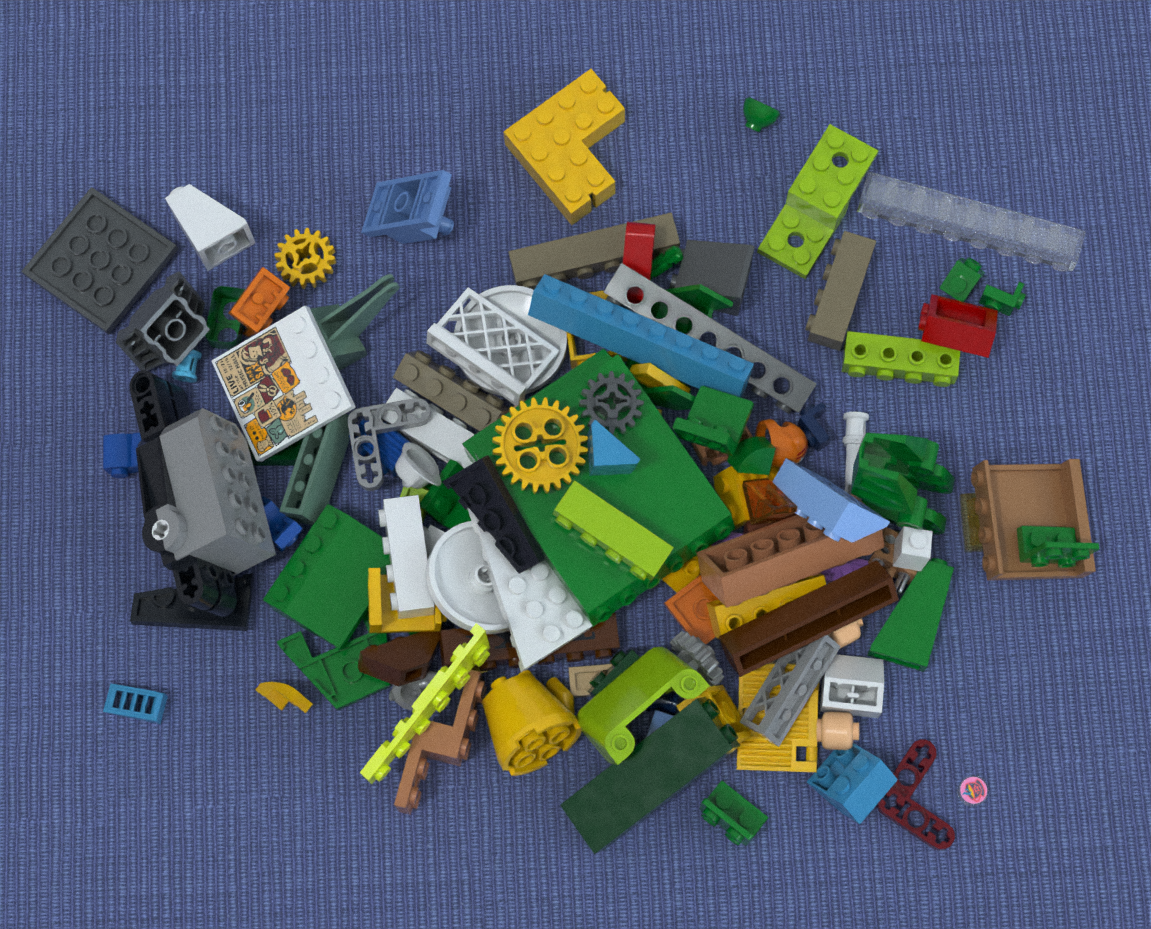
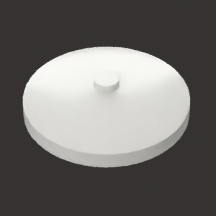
M517 285L494 287L479 295L560 350L559 355L526 394L534 392L546 385L559 371L566 355L567 333L528 315L533 289ZM471 300L465 306L463 312H480L479 305ZM497 317L485 318L486 329L502 328V322ZM481 318L465 320L466 331L483 330ZM461 320L457 321L454 333L463 332ZM519 332L508 333L509 345L525 344L524 336ZM504 334L488 336L489 347L505 346ZM484 336L468 338L469 346L472 348H485ZM542 348L531 349L532 361L545 360L549 353ZM526 350L511 351L512 363L528 362ZM507 352L491 354L492 362L495 364H508ZM461 368L466 377L477 384L482 390L501 396ZM529 368L514 370L515 377L524 384L531 377Z
M472 521L456 525L441 536L428 558L426 580L432 600L446 618L465 630L470 631L477 623L486 631V634H498L509 631L507 621L503 619L490 579L491 572L488 563L484 561L482 555L483 548L479 536L475 534Z

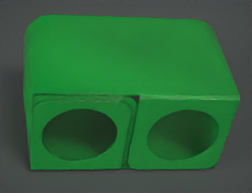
M218 286L213 291L206 324L210 330L205 335L211 347L230 350L241 343L244 325L238 320H228L225 318L223 309L226 304L236 302L245 289ZM225 328H231L237 333V338L233 342L218 341L219 332Z

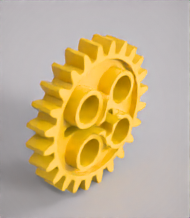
M534 397L529 407L523 401H520L519 411L511 406L509 408L511 418L502 415L500 419L505 427H495V431L501 436L493 437L492 443L500 445V447L492 451V455L501 456L495 465H505L506 467L502 472V476L513 475L510 484L514 485L518 480L521 481L522 491L528 485H532L533 494H536L539 486H543L544 492L548 494L552 484L557 490H560L561 480L569 485L571 483L569 473L578 476L580 471L575 465L584 466L586 462L579 455L588 453V448L581 446V444L587 442L588 436H579V433L584 430L585 426H575L574 424L578 419V415L576 414L569 418L567 416L569 406L565 407L562 411L559 410L558 400L555 401L552 407L548 406L546 397H544L542 405H538ZM548 423H555L559 426L560 433L555 436L549 435L545 431L544 426ZM519 427H526L530 430L531 437L526 440L519 439L515 434V430ZM537 440H541L542 444H550L559 440L566 441L565 445H546L543 452H539L538 447H530L534 446ZM516 446H520V447H526V446H528V447H530V448H526V449H524V450H522V451H515V450H514V447H516ZM558 451L564 455L565 462L556 465L550 461L549 454ZM525 455L534 458L536 465L531 469H526L520 464V458Z

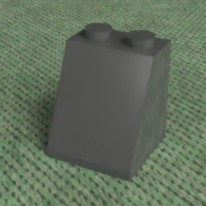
M687 240L685 249L680 248L684 257L676 263L681 265L678 275H672L669 289L702 284L733 302L731 308L714 311L738 316L752 265L755 246Z

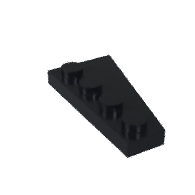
M488 455L442 481L448 490L452 488L460 497L458 502L465 510L470 509L477 517L479 527L484 532L487 531L496 540L495 546L519 574L546 559Z
M250 573L244 574L240 578H234L237 603L233 612L228 616H217L186 605L180 600L177 588L172 589L169 587L135 593L130 622L132 625L247 631L254 575Z

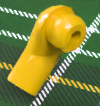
M557 677L549 679L546 683V688L575 715L573 694Z

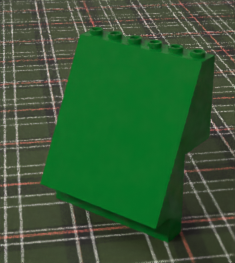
M602 349L524 401V403L529 407L534 397L537 404L542 405L543 399L546 397L548 406L552 407L555 401L558 400L559 410L562 411L565 407H570L567 414L569 418L573 415H578V419L574 423L575 426H585L584 430L579 433V436H587L589 431L587 425L590 418L581 417L582 412L586 410V408L579 406L580 400L586 399L581 395L582 389L590 390L587 385L588 380L591 379L597 382V375L599 373L604 378H608L610 371L614 372V378H619L624 373V381L628 383L633 379L635 383L632 389H641L642 391L637 400L644 401L642 407L636 408L642 413L640 418L632 417L636 423L635 426L631 428L625 425L626 431L624 434H621L618 429H615L613 434L640 458L638 465L631 474L589 476L587 453L579 455L586 462L584 466L575 465L580 471L578 476L569 473L571 478L569 485L561 480L560 490H557L552 484L548 494L544 492L543 486H539L536 494H533L532 485H528L522 491L521 481L518 480L514 485H511L513 475L502 476V472L506 468L505 465H495L501 456L492 455V451L500 447V445L492 443L493 437L501 436L495 431L496 426L505 427L500 420L501 418L462 443L467 457L472 464L487 455L490 457L545 556V560L593 625L592 627L599 622L608 620L612 613L622 606L631 604L638 595L647 589L657 586L661 579L670 573L680 570L684 563L697 556V552L707 549L718 540L726 538L735 529L732 514L621 357L617 354L612 358L605 349ZM605 386L599 388L593 397L602 395L605 392ZM618 387V390L624 396H628L624 390ZM608 398L607 402L604 403L609 404L610 409H614L616 406L613 403V398ZM519 405L515 408L517 411L520 410ZM630 410L620 412L617 421L625 418ZM594 411L599 418L605 421V417L599 411ZM508 412L507 414H505V416L511 418V415H510L509 412ZM548 423L544 426L545 431L549 435L555 436L560 433V428L555 423ZM519 427L515 430V434L519 439L526 440L531 437V432L526 427ZM537 440L535 445L530 447H538L539 452H543L546 445H565L566 441L559 440L550 444H542L541 440ZM587 442L581 444V446L588 448ZM516 446V447H514V450H515V451H522V450H524V449H526V448H530V447H528V446H526V447ZM554 451L549 454V459L552 463L560 465L565 462L562 453ZM525 455L520 458V464L526 469H531L536 465L534 458ZM574 480L674 547L652 580L637 578L629 571L631 567L621 561L618 564L605 555V549L597 544L595 547L590 546L580 538V532L574 528L567 530L555 521L557 517L553 515L554 509Z

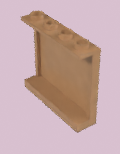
M1068 459L1062 464L989 465L988 460H983L972 468L971 483L975 487L976 493L975 512L979 516L980 523L978 537L983 546L982 567L986 572L987 581L1084 578L1096 572L1093 554L1090 555L1089 559L1076 562V566L1070 568H1059L1058 564L1032 567L1031 563H1020L1017 528L1020 526L1075 528L1076 542L1092 543L1080 459Z

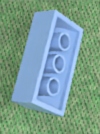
M787 458L769 489L778 494L777 501L790 508L793 505L792 511L805 519L809 516L808 523L820 530L825 528L823 533L838 542L840 538L849 542H855L887 527L890 521L827 478Z

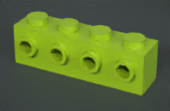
M847 331L844 340L841 372H846L852 377L873 375L877 379L885 381L900 378L912 384L927 381L933 382L935 386L948 387L950 384L954 385L958 378L960 351L922 342L921 339Z
M575 480L553 512V515L557 517L555 521L567 530L574 528L580 532V538L592 547H595L596 544L606 550L605 555L618 564L623 561L631 567L629 571L641 580L646 578L652 580L674 548Z

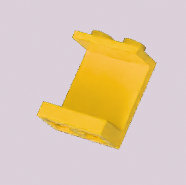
M368 568L369 633L440 631L442 622H446L447 618L441 613L435 603L433 615L398 619L397 610L392 611L390 603V593H395L393 582L388 583L387 575H380V568Z

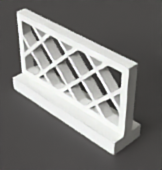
M469 287L437 324L433 323L427 330L426 343L515 406H518L520 401L525 399L526 393L559 355L560 351ZM468 299H471L479 305L480 312L464 313L463 304ZM497 317L502 322V328L486 329L485 318ZM481 318L483 330L466 331L465 320ZM461 320L463 332L451 333L444 327L450 321ZM519 332L524 336L525 344L509 345L508 333ZM504 334L505 346L489 347V335ZM484 336L485 348L474 349L469 346L468 338ZM542 348L549 353L545 360L532 361L531 349ZM511 351H527L528 362L512 363ZM507 352L508 364H495L492 362L491 354ZM515 369H530L531 377L525 384L515 377Z

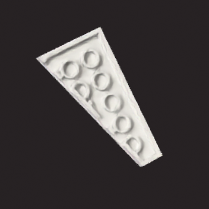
M468 509L475 534L479 536L483 548L482 555L484 561L488 563L491 572L490 579L503 619L507 621L511 633L510 640L513 648H516L519 658L518 665L522 673L588 631L593 625L546 560L519 574L495 546L496 540L487 531L484 532L477 524L479 520Z

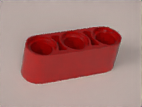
M627 221L623 264L650 280L656 224ZM632 287L627 291L629 302L637 304L642 301L643 292L640 288Z

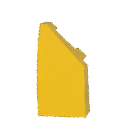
M264 682L260 683L255 689L281 711L288 702L304 713L313 705L295 688L284 683Z

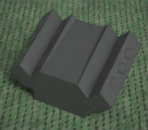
M180 271L168 276L165 286L155 290L131 316L129 326L118 331L115 343L140 370L148 371L163 363H171L178 366L210 330L206 326L205 319L202 317L205 302Z

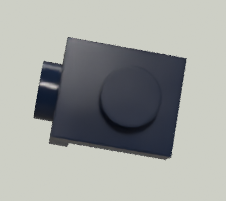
M823 402L817 406L811 404L802 410L797 425L805 433L808 446H813L817 452L826 447L830 439L816 420L824 414L826 406Z

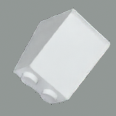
M190 184L185 187L175 188L165 198L176 221L207 271L256 243L248 223L243 217Z

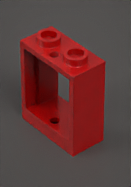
M931 294L929 304L923 303L920 313L918 330L923 331L921 341L989 358L996 334L998 310Z

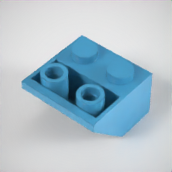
M853 743L852 748L849 750H834L807 783L842 814L861 824L898 779L880 758Z

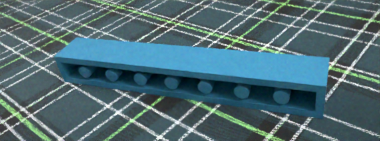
M546 274L543 275L532 294L528 315L640 364L651 363L673 378L698 389L701 386H706L741 398L747 387L754 363Z

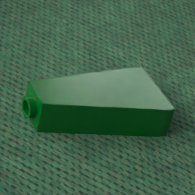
M931 558L922 571L917 572L869 648L867 656L883 659L884 661L921 672L925 671L929 663L954 567L948 566V562L942 559Z

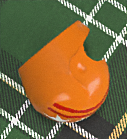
M772 419L758 422L755 437H765L766 429H768L771 444L776 448L771 466L781 468L786 458L797 464L803 460L807 452L808 442L805 433L800 427L791 422H784L782 426H779Z

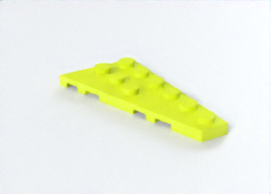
M477 623L470 630L474 636L468 644L466 642L462 645L459 644L452 653L453 655L450 659L452 662L449 668L443 666L411 706L413 708L412 716L410 718L406 717L404 720L401 719L395 726V730L392 733L394 739L391 742L386 740L381 744L360 771V774L368 782L373 784L375 780L380 782L391 770V767L388 765L396 756L400 759L409 750L411 744L408 742L416 733L420 736L431 723L428 719L436 710L440 713L450 702L451 698L448 696L455 688L460 690L470 679L471 676L468 673L475 665L480 667L490 655L488 652L490 649L486 631Z

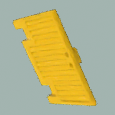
M766 664L739 677L738 711L742 717L775 664ZM787 664L785 673L793 671L796 665ZM819 683L779 747L750 729L753 736L740 743V746L737 748V770L817 772ZM780 684L772 688L769 693L770 698L778 695L781 690ZM765 709L757 712L752 720L753 723L760 724L765 716ZM797 746L806 747V761H796Z

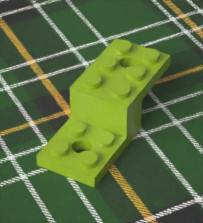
M829 124L788 190L786 204L758 247L757 253L806 279L845 216L851 197L878 155L879 150ZM842 156L847 160L848 164L845 167H836L832 159ZM792 236H799L803 240V245L792 247L789 245L788 239Z

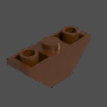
M440 631L418 632L407 637H396L390 642L378 646H368L360 651L358 669L364 674L398 687L424 679L440 647Z

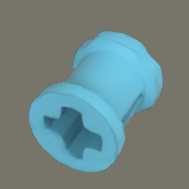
M191 350L183 361L176 366V371L172 372V377L182 382H197L195 373L202 353Z

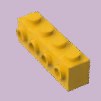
M820 573L803 578L792 585L782 586L769 591L766 595L756 596L743 601L737 606L726 608L720 600L706 603L715 637L719 639L720 635L826 585L825 576Z

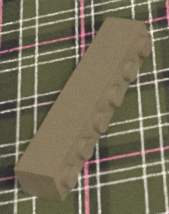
M672 212L633 221L656 224L653 259L661 253L665 254V251L672 246L680 248V241ZM627 223L508 251L515 285L534 290L544 274L566 282L567 279L576 277L578 279L590 278L594 273L601 271L607 273L617 271L620 264L623 263Z

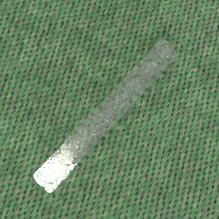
M869 171L856 211L870 219L882 218L889 220L895 226H911L924 234L936 233L943 235L949 241H965L975 248L994 249L1001 255L1023 257L1029 263L1048 264L1055 270L1063 272L1074 270L1079 260L1086 231Z

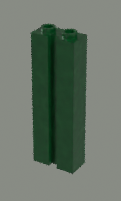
M706 697L695 699L636 745L632 753L619 765L612 764L560 804L594 854L604 851L740 746L736 740L738 739L736 731L729 724L723 726L718 719L720 710L711 699L707 700Z

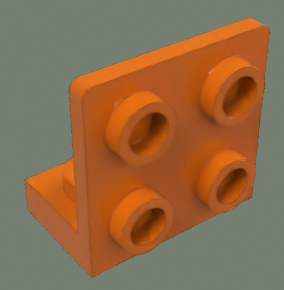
M262 267L228 314L247 327L243 335L249 337L269 327L273 321L270 315L284 306L289 299L286 293L291 287Z

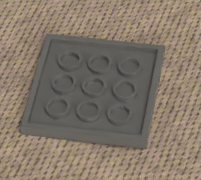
M91 187L21 272L24 276L109 335L179 249L173 242Z

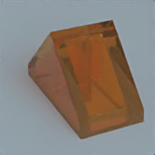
M769 478L743 481L742 487L751 525L777 522L797 511V506Z

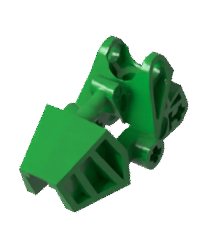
M866 433L861 440L853 465L851 494L863 499L862 502L866 506L890 521V524H896L901 528L906 526L918 530L933 531L932 534L940 535L945 532L947 519L943 514L927 508L928 500L917 496V489L951 494L955 477L945 467L936 464L939 444L928 440V438Z

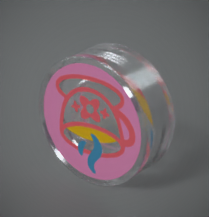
M972 775L964 778L959 783L957 793L959 799L965 805L978 806L987 799L989 789L985 780L979 776Z

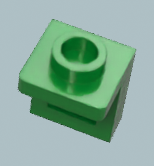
M970 257L967 259L960 258L939 288L956 300L965 302L978 281L985 274L980 269L982 265Z
M1018 283L1013 295L987 284L979 304L984 305L983 307L998 310V313L1010 316L1014 308L1020 309L1026 294L1021 292L1024 283Z

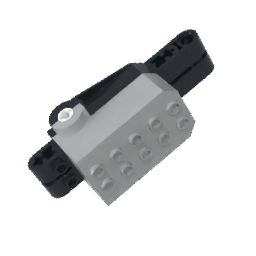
M138 371L131 378L129 388L141 436V441L136 448L145 519L142 539L147 548L161 554L163 566L173 571L178 596L184 604L217 616H228L233 612L237 603L233 576L276 555L247 440L235 423L204 408L191 414L186 393L181 387L149 371Z

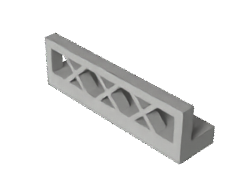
M826 635L809 643L808 646L799 648L779 658L741 718L740 723L779 747L841 646ZM796 659V666L793 671L785 673V667L788 662ZM780 684L781 690L778 695L770 698L769 693L772 688ZM765 709V716L760 724L753 723L752 720L757 712Z

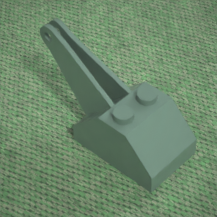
M392 274L381 277L369 288L342 306L335 304L311 308V312L339 371L367 356L366 349L359 336L388 300L399 290L400 286L397 282H394L395 278Z

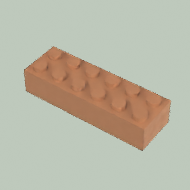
M797 514L697 552L702 582L726 608L737 606L748 599L766 595L769 591L782 586L792 585L798 580L818 575L824 570L844 565L850 560L870 555L874 551L884 548L882 529L855 542H849L843 538H840L838 542L823 533L825 528L820 530L808 523L809 516L805 519Z

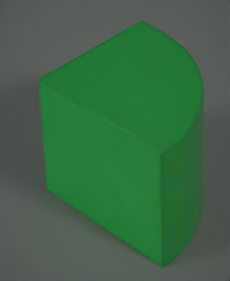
M750 437L738 443L734 455H729L727 462L738 473L769 475L776 448L765 437Z

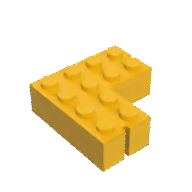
M589 69L503 131L506 147L571 225L591 212V198L589 197L591 194L592 204L595 208L615 194V180L588 148L625 122V108L611 91L606 93V85L592 69Z

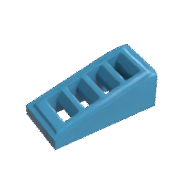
M111 683L103 712L161 725L168 696L161 692ZM122 692L119 707L114 708L116 693ZM128 694H131L133 696L130 708L125 710ZM139 696L143 697L140 712H136ZM149 699H154L151 713L147 714L146 710Z

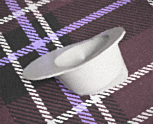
M405 443L395 465L396 472L402 479V485L406 488L412 487L416 489L423 488L429 483L441 486L439 468L432 456L415 443Z

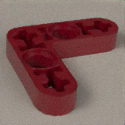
M920 739L912 744L893 772L898 779L900 771H911L914 775V783L910 786H904L897 780L885 794L886 798H889L891 795L895 796V804L902 808L904 803L910 807L903 812L901 819H899L896 815L900 811L895 807H891L889 810L884 807L886 802L883 798L876 806L882 815L931 848L945 850L954 842L955 833L953 828L910 799L936 758L935 746L928 740ZM924 746L928 749L926 754L930 758L929 760L923 758L917 766L923 769L920 773L915 766L906 763V760L909 759L913 763L918 756L915 748L922 749ZM917 811L922 814L924 822L921 827L914 828L908 824L907 816L910 812ZM932 820L935 824L930 828L937 832L944 829L946 831L945 837L948 841H942L938 844L935 842V834L928 831L925 836L921 832L928 826L929 821Z

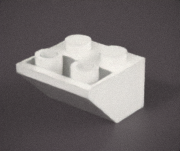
M836 654L822 676L819 712H849L853 716L879 718L882 713L884 693L883 659Z

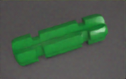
M672 246L665 251V254L661 253L652 259L650 281L652 277L655 278L672 267L673 262L676 264L683 259V253L678 246Z

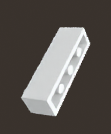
M396 388L386 403L419 397L407 389L403 392ZM429 404L431 418L427 424L397 431L407 440L422 447L425 451L445 463L452 459L463 468L472 464L467 457L462 443L475 434L466 430L467 426L462 421L453 418L451 421L443 416V411L433 404ZM416 406L413 413L406 414L405 408L400 409L403 415V422L407 421L406 415L415 414L416 418H421V413L426 412V410L423 411L420 409V406ZM388 410L382 415V420L387 424L394 423L398 418V414L392 410Z
M415 495L383 499V509L378 510L380 527L386 528L387 537H382L384 555L389 554L391 565H386L388 583L393 582L395 592L390 593L391 610H397L398 619L433 615L434 601L429 593L426 580L428 559L419 497Z

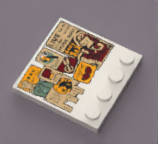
M301 307L212 360V364L256 461H264L356 408L310 307Z

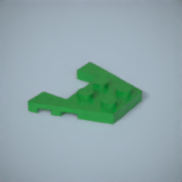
M369 610L363 618L368 633L347 642L342 650L334 648L313 658L301 631L277 641L282 651L337 711L391 687L390 683L364 674L358 669L360 651L371 645L378 646L387 643V633H369Z

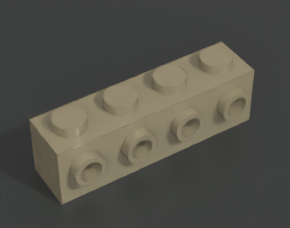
M847 231L843 232L841 240L835 239L831 255H834L835 259L833 265L827 263L822 278L827 281L825 289H818L814 305L818 306L816 315L810 314L805 330L810 331L808 341L838 351L841 350L876 240Z
M420 350L406 353L393 376L394 379L478 431L483 430L501 418L502 415L509 412V408L503 404L504 402L500 398L492 394L487 395L479 390L480 387L467 379H461L455 375L456 372L445 365H438L432 361L430 355Z

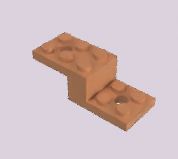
M471 670L468 673L471 677L464 685L453 726L431 721L428 728L420 736L417 733L413 736L394 803L399 812L411 815L412 809L418 808L422 794L418 788L421 779H426L430 765L426 758L460 767L462 759L468 760L471 750V743H469L470 739L468 737L470 731L475 732L479 720L476 710L477 704L481 703L485 698L487 690L485 681H483L479 671Z

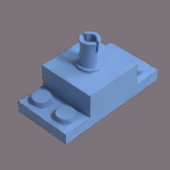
M445 170L377 182L361 233L368 237L387 235L402 244L436 239L438 232L443 236L448 235L454 227V221L443 216L451 191L449 182L452 174Z

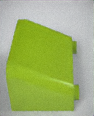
M654 647L587 702L578 711L576 718L584 735L608 763L619 765L634 750V737L626 728L632 720L664 693L668 694L674 691L681 698L694 699L710 685L701 674L670 650L664 647Z

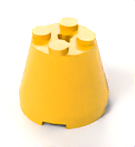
M525 670L509 679L506 677L496 679L491 684L492 690L481 702L497 761L502 770L509 771L511 776L524 775L548 765L547 759L556 755L561 748L563 751H568L578 740L582 732L576 716L537 680L530 670Z

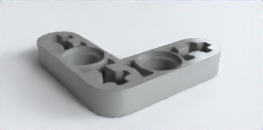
M412 398L362 407L353 410L349 414L348 427L356 477L359 485L364 490L375 491L382 486L384 481L377 434L415 428L427 424L431 418V409L424 399ZM416 406H420V409L423 411L426 410V412L421 413V418H416L415 414L406 415L407 421L403 422V415L400 409L405 408L406 414L413 413ZM388 410L395 411L398 414L397 420L392 424H386L382 421L383 413ZM363 416L366 421L369 420V422L364 424L366 435L361 436L358 424H354L358 422V417ZM362 443H370L374 446V451L370 456L363 457L358 454V447ZM371 463L373 474L378 475V477H374L373 483H368L367 479H362L367 476L365 464Z

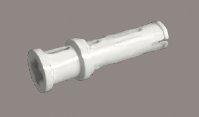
M846 412L843 414V419L846 420V435L842 439V443L846 446L845 491L850 495L853 465L861 440L866 434V421L869 420V414L864 412Z

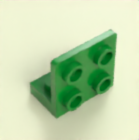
M701 386L687 419L676 417L672 428L682 440L733 456L754 404L750 400Z
M450 459L440 473L441 482L464 468L458 462ZM441 483V486L432 485L420 502V508L436 523L448 529L471 521L468 509L465 510L458 502L460 497L452 488L448 490L443 483Z
M1020 526L1017 528L1020 563H1031L1032 567L1058 564L1059 568H1070L1076 566V562L1089 559L1091 554L1100 550L1099 543L1076 542L1075 528Z
M722 780L707 799L704 798L699 808L702 811L701 817L711 826L715 827L718 824L726 830L725 837L737 846L740 843L747 846L769 818Z

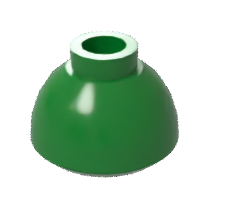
M751 97L745 98L743 113L747 120L746 127L760 133L762 128L772 125L779 118L780 112Z

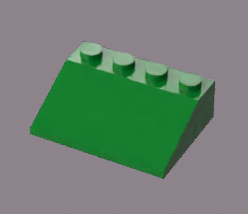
M327 504L263 598V601L278 614L342 650L369 610L368 568H380V575H386V565H391L389 554L384 555L382 537L351 516Z

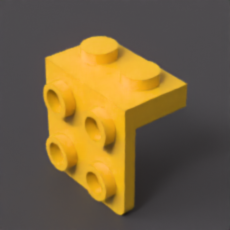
M730 466L713 476L715 491L732 514L734 530L744 526L747 521L789 508L777 501L778 494L769 489L779 468L771 466L769 475L738 473Z

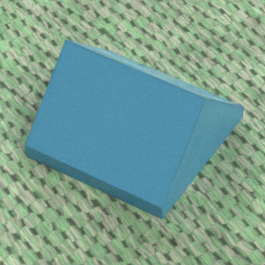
M594 420L587 433L589 476L631 474L638 465L640 458L598 421Z

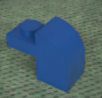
M262 496L273 545L283 552L298 539L303 528L295 520L279 512L280 509L270 499Z

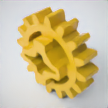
M309 228L305 229L304 234H300L298 229H295L294 237L291 238L286 234V243L277 244L281 252H277L274 255L276 261H279L275 264L278 271H282L281 277L283 280L290 278L291 286L294 287L297 282H300L302 289L306 288L307 283H311L313 288H316V281L318 279L324 283L326 282L325 273L333 274V269L330 265L336 264V258L332 256L335 253L333 245L329 246L330 240L327 236L321 239L319 230L311 235ZM318 248H321L324 253L323 259L317 255L319 252ZM288 258H290L291 261L293 262V264H292V267H293L292 270H291V269L289 268V266H288V263H287V259H288Z

